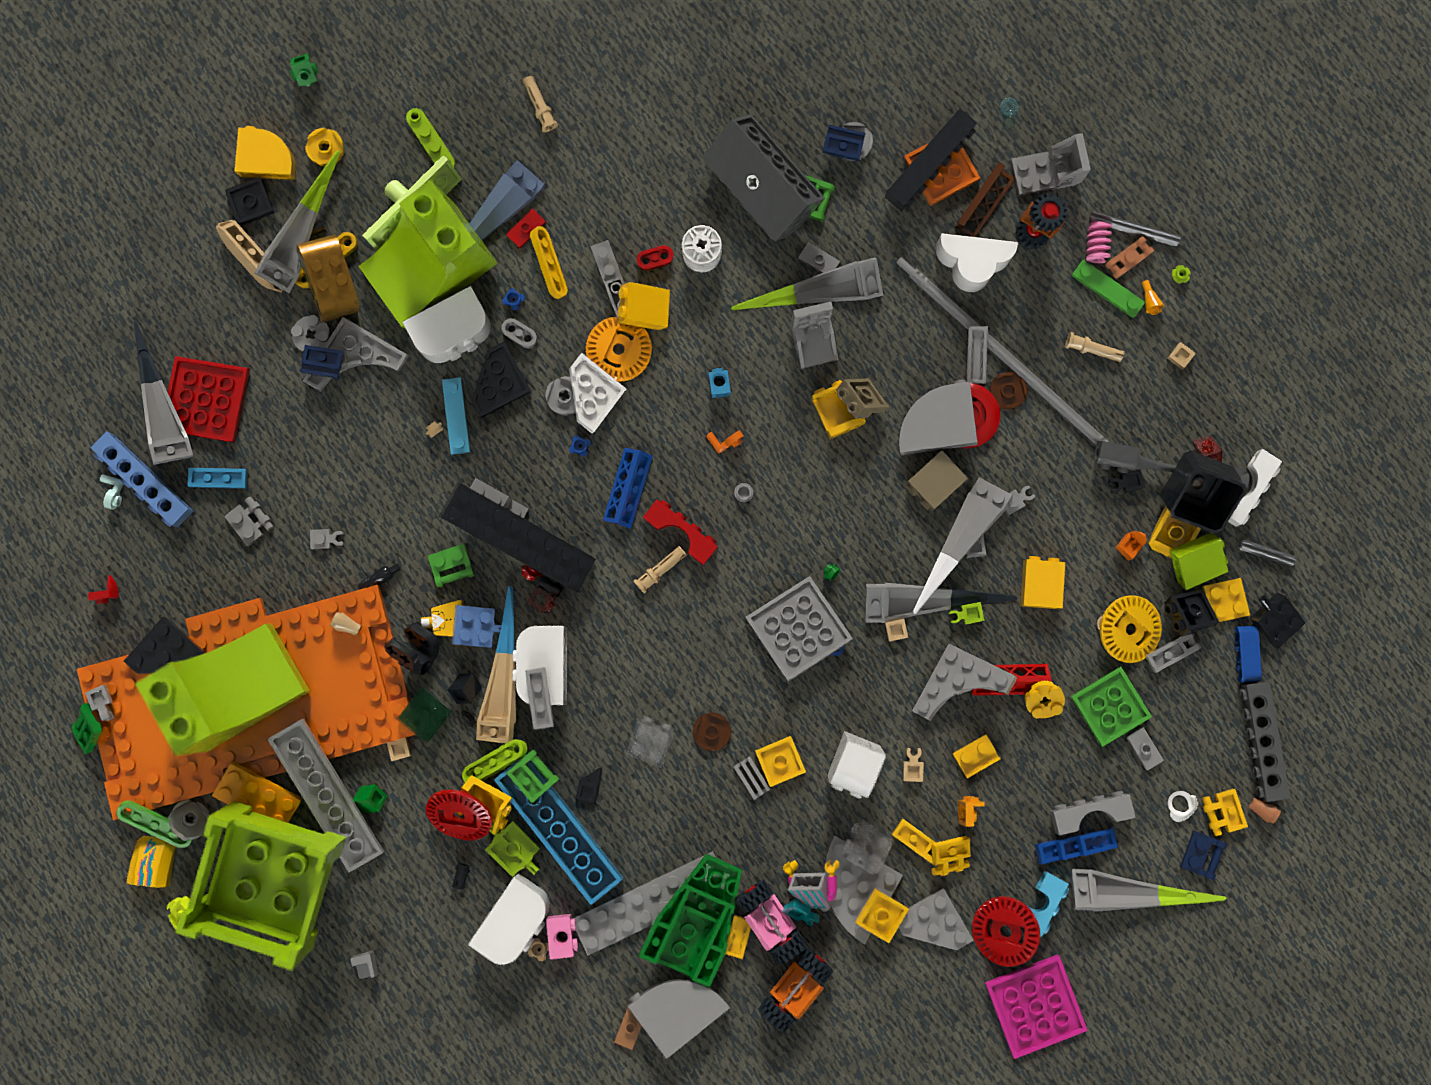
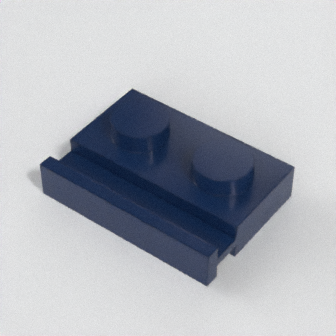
M829 125L822 153L859 161L866 133Z
M305 345L300 372L339 379L344 352L342 350Z

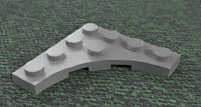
M342 317L324 348L342 350L344 352L340 373L360 365H380L399 372L409 357L404 352ZM307 374L303 382L321 392L333 378Z
M948 644L912 711L931 721L936 712L954 695L978 688L995 690L1008 695L1017 677Z

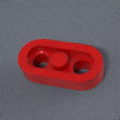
M662 245L641 251L637 255L636 261L641 270L649 271L669 265L673 261L674 255L669 246ZM665 253L668 255V257L666 259H662L661 255ZM649 259L650 262L648 264H644L643 260Z

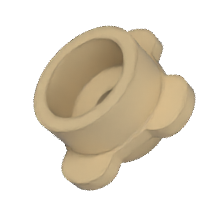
M535 938L528 950V955L538 958L541 962L546 959L545 955L549 951L548 943H543L539 938Z

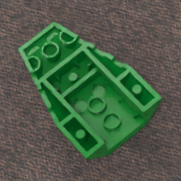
M706 853L655 918L638 957L656 965L657 962L688 975L693 981L710 988L727 950V940L730 934L732 914H734V904L738 894L742 869Z

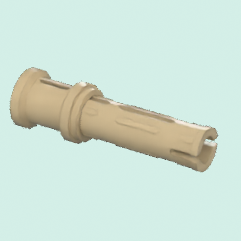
M526 77L523 80V84L535 106V115L542 124V131L548 132L557 128L558 123L554 121L551 115V108L546 106L534 77Z
M1073 332L1069 333L1065 343V348L1080 350V353L1083 354L1089 352L1119 363L1123 359L1121 355H1124V351L1092 342L1089 337L1083 338L1074 335Z
M678 546L655 567L647 569L643 576L638 580L635 579L634 583L645 594L650 586L659 582V578L687 556L686 553Z

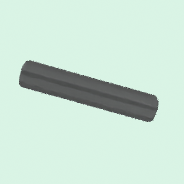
M1241 540L1239 543V549L1287 566H1294L1295 556L1247 540Z

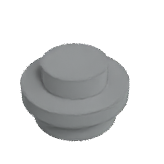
M747 483L737 485L734 491L735 498L740 502H748L753 497L752 487Z

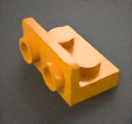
M963 796V800H958V824L974 827V822L977 821V812L974 810V806H985V802L980 801L979 797Z

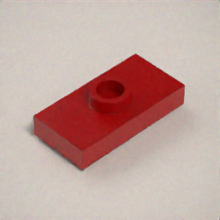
M532 209L506 236L520 249L531 239V231L538 226L543 227L546 221Z

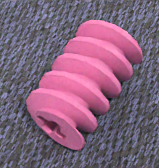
M1105 222L1089 223V234L1087 235L1089 241L1087 242L1088 249L1086 250L1088 255L1086 257L1087 262L1103 264L1107 262L1105 258L1111 257L1105 251L1111 250V247L1106 244L1111 243L1112 240L1106 238V236L1112 235V232L1107 231V229L1112 228V224Z

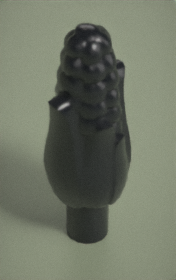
M395 564L391 567H381L358 584V589L389 581L393 578L394 573L401 570L400 566Z

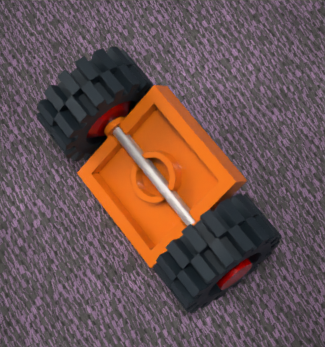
M806 947L798 957L797 962L794 961L770 991L780 1003L767 996L758 1008L759 1012L776 1028L786 1033L796 1020L794 1017L800 1019L824 989L812 976L824 984L834 970L821 957Z

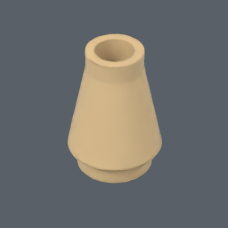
M336 612L330 624L334 628L333 630L350 633L355 636L361 627L360 624L343 612Z

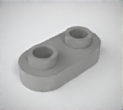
M512 318L503 322L502 332L507 338L524 348H532L536 345L537 335L532 329ZM511 326L515 327L514 332H509ZM526 336L531 337L530 342H525L524 339Z

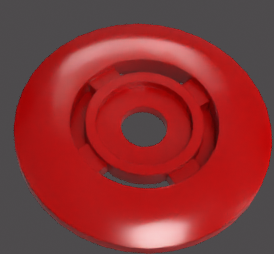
M970 383L972 398L976 399V402H972L978 445L959 447L963 449L975 448L988 442L995 434L1000 423V409L997 400L989 390L974 383Z
M442 790L431 795L426 803L425 812L431 824L440 832L450 837L461 840H477L486 836L492 827V815L488 808L479 799L468 793L457 790ZM454 812L462 813L464 818L456 817Z
M1006 896L995 897L983 903L974 915L972 923L974 941L981 953L990 961L1002 966H1017L1028 961L1037 951L1040 943V927L1034 913L1021 901ZM990 919L993 920V922H992V924H991V928H990V931H991V935H992V936L989 935V930H988V925H989ZM1006 925L1011 928L1012 934L1010 937L1002 935V926ZM1022 927H1024V929H1025L1024 941H1023V943L1021 944L1019 941L1021 940L1022 935H1023V929H1022Z

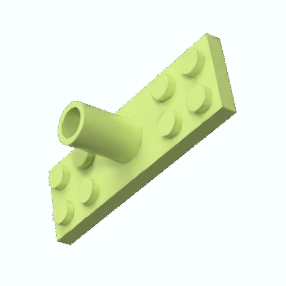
M444 155L409 190L397 180L387 184L385 195L395 204L362 235L376 251L389 239L398 226L402 213L399 203L430 179L446 195L462 180Z

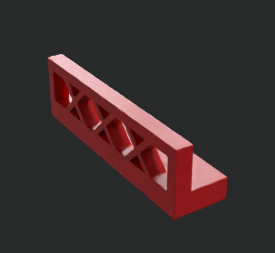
M1048 664L994 665L1017 677L1008 695H1024L1032 689L1031 686L1041 681L1052 682ZM1022 671L1025 675L1018 676L1015 672ZM1044 671L1045 675L1038 676L1034 672ZM984 688L971 689L972 696L1007 695Z

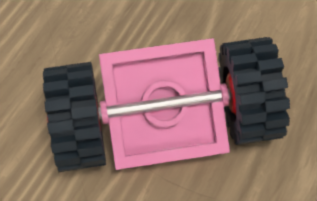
M761 880L742 892L735 900L744 913L753 910L744 918L765 950H770L778 965H782L800 954L808 944L799 931L788 935L796 926L791 918L783 913V906L775 894L772 895L773 891L766 881Z

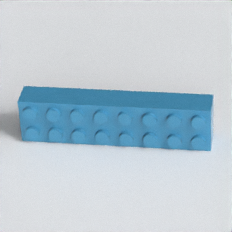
M530 760L526 765L543 784L548 782ZM517 761L495 778L494 781L505 794L512 797L511 803L589 904L592 905L622 881L623 876L553 786L533 803L530 802L507 775V772L519 762Z

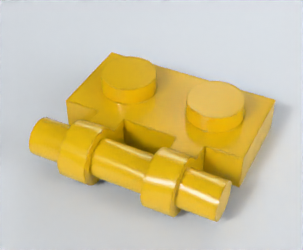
M1229 789L1214 794L1217 801L1214 803L1211 802L1210 796L1202 798L1204 803L1203 809L1204 812H1207L1210 821L1208 824L1210 829L1213 830L1214 836L1222 835L1220 829L1222 826H1225L1229 833L1248 827L1236 789ZM1220 809L1223 819L1217 820L1214 810Z
M962 836L933 843L932 862L938 865V867L932 868V874L934 876H945L949 872H961L965 868H969L970 863L968 860H964V858L971 857L970 838Z

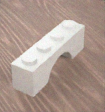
M1264 449L1257 451L1247 466L1252 476V486L1228 521L1235 527L1244 525L1250 518L1249 512L1257 507L1260 502V495L1268 490L1270 487L1269 481L1281 469L1279 466L1282 461Z

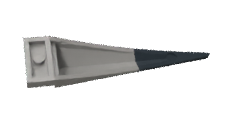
M135 321L134 331L147 441L153 465L191 458L193 453L188 435L167 393L139 326Z
M895 583L866 584L865 623H885L921 614L961 608L962 605L977 602L988 604L1017 600L1018 597L1006 594L937 588L921 609L914 614L913 610L925 586Z

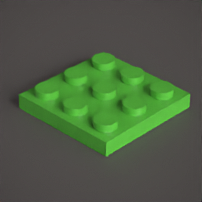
M1122 667L1116 668L1070 696L1101 747L1152 717Z

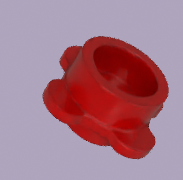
M527 565L521 566L522 576L529 581H534L537 576L541 577L542 575Z

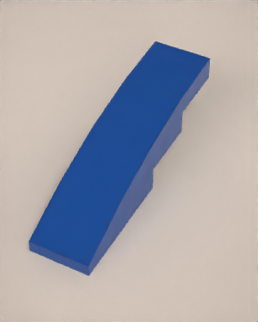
M1114 828L1034 844L1039 864L1087 856L1118 847Z

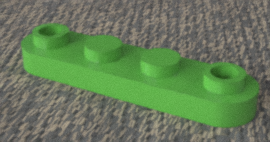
M123 801L118 806L116 814L121 821L176 847L185 848L190 845L192 839L183 841L172 832L168 818L133 801Z

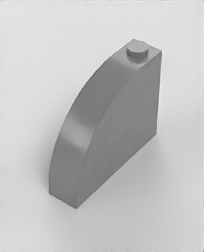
M966 380L954 381V384L941 386L929 391L914 403L901 426L899 439L901 455L978 445L970 382H966Z
M672 979L657 983L641 994L638 992L629 999L630 1003L628 1004L629 1009L666 1059L730 1008L714 990L687 979Z

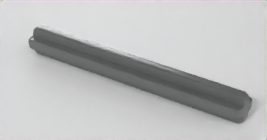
M1095 211L1089 217V222L1109 223L1112 224V229L1141 237L1144 236V238L1178 246L1181 242V236Z

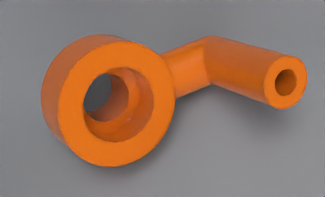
M739 430L721 444L712 432L707 434L706 437L716 452L722 453L730 446L735 448L743 442L742 438L744 435Z

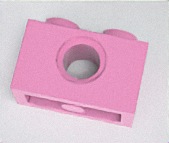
M571 914L548 916L546 925L550 959L574 957L575 951H578L577 938L574 939L573 931H576L575 919H572ZM561 931L565 932L568 935V939L565 941L560 940L558 933Z

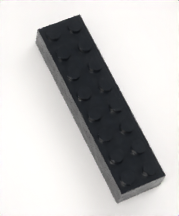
M458 482L438 516L577 593L596 558Z

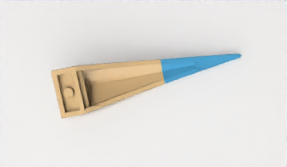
M509 586L507 590L496 654L477 720L476 740L508 743L513 740L514 723H516L515 681H513L515 662H513L514 609L512 586Z

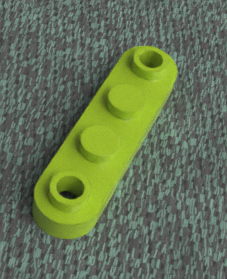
M418 108L409 110L406 120L434 164L444 155L455 168L454 158L423 111ZM418 115V118L413 119V116Z
M511 740L466 766L462 773L463 781L466 782L474 773L476 778L484 781L523 759L527 753L526 743L522 740Z

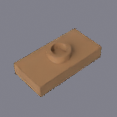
M629 1007L626 1010L614 1043L632 1050L642 1025Z

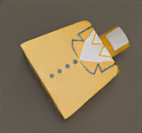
M457 600L431 608L432 617L421 618L422 627L425 629L433 628V634L436 636L453 637L455 605L465 606L464 601Z

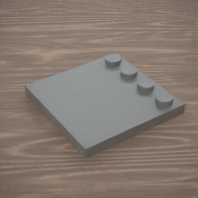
M810 576L746 616V620L787 682L853 641V638Z

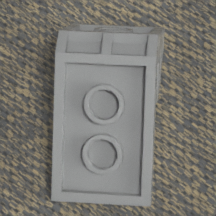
M1083 133L1073 135L1051 146L1048 152L1011 159L1018 196L1077 185L1084 180L1091 170Z
M832 302L793 310L790 325L801 369L838 360L835 336L830 319L833 311Z

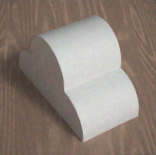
M942 233L936 244V254L942 264L953 268L952 277L960 289L966 292H976L985 287L994 272H998L1007 266L1017 250L1018 242Z

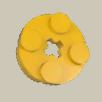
M319 128L314 130L307 138L306 153L315 164L321 167L327 165L336 151H340L337 162L344 155V142L334 130ZM322 144L330 145L327 151L320 150L323 148Z
M1041 681L1031 686L1032 689L1026 692L1025 704L1034 718H1050L1062 713L1065 696L1062 689L1054 685L1053 682ZM1043 697H1047V699H1049L1045 703L1040 702L1043 700Z

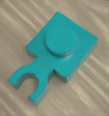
M796 899L784 905L783 908L784 914L797 921L803 920L811 927L814 922L818 923L820 918L818 914L810 912L811 908Z

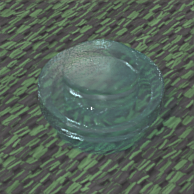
M1005 98L1000 104L1001 113L1007 117L1014 116L1019 109L1018 102L1014 98Z

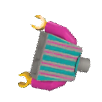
M795 860L791 863L788 861L783 866L784 872L789 875L787 878L789 883L788 891L799 902L809 908H820L823 912L828 911L831 908L832 901L836 898L837 876L835 871L839 868V861L836 860L833 866H831V860L825 864L824 868L829 875L826 873L794 874V871L798 869V863Z

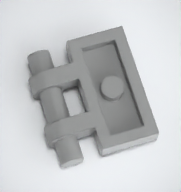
M252 497L245 499L248 505L247 509L238 505L224 516L248 547L264 535L260 530L261 527L264 526L267 531L274 527L270 522L271 519L261 511L259 503L254 501ZM252 513L259 519L256 523L249 516Z

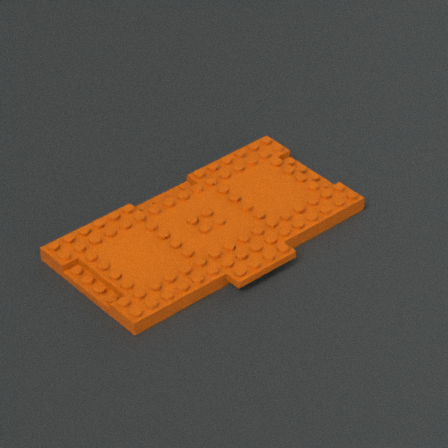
M379 585L268 616L266 615L263 599L257 598L186 618L189 638L206 653L222 647L264 624H272L310 690L309 693L209 752L175 755L135 684L153 673L137 674L124 662L128 655L77 669L85 703H89L85 693L101 685H107L113 701L108 706L114 714V719L102 721L99 711H92L96 721L102 727L97 743L107 782H104L113 820L119 819L116 812L118 806L123 801H133L153 810L213 793L232 761L264 778L287 772L267 739L304 718L328 759L419 734L402 668L397 660L387 654L384 648L385 643L394 637ZM336 612H343L361 625L356 636L333 630L334 628L330 624Z

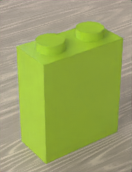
M1211 532L1170 550L1176 579L1186 590L1228 572V559L1223 550L1225 545L1220 537Z

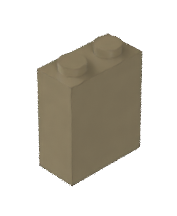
M941 451L906 484L908 485V491L913 496L917 495L921 499L920 504L926 510L930 509L933 511L968 478Z

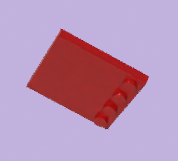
M175 356L167 393L187 435L235 443L250 374L249 368Z

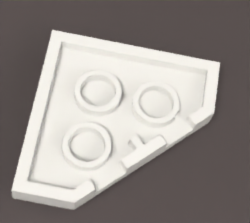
M581 353L569 368L576 418L579 424L589 432L594 433L625 392L626 388Z

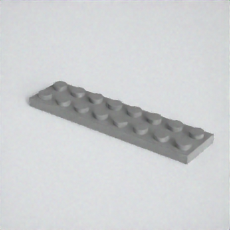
M304 718L267 739L324 833L330 831L346 836L342 854L339 858L348 872L353 871L384 852Z
M713 851L708 853L709 855L716 857ZM704 856L572 918L575 919L576 931L587 956L651 926L658 914Z

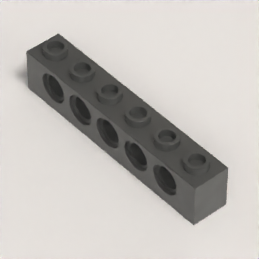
M1270 682L1241 685L1242 689L1239 690L1240 699L1244 701L1245 706L1243 717L1248 723L1246 735L1251 740L1252 747L1249 748V753L1255 763L1253 775L1258 781V786H1256L1257 796L1261 798V801L1265 802L1290 799ZM1255 698L1259 700L1257 708L1253 704ZM1259 717H1261L1263 720V724L1261 727L1257 725V719ZM1263 736L1266 739L1265 746L1260 744V739ZM1266 756H1268L1270 760L1267 766H1265L1264 764V758ZM1271 775L1273 782L1271 785H1268L1267 778Z

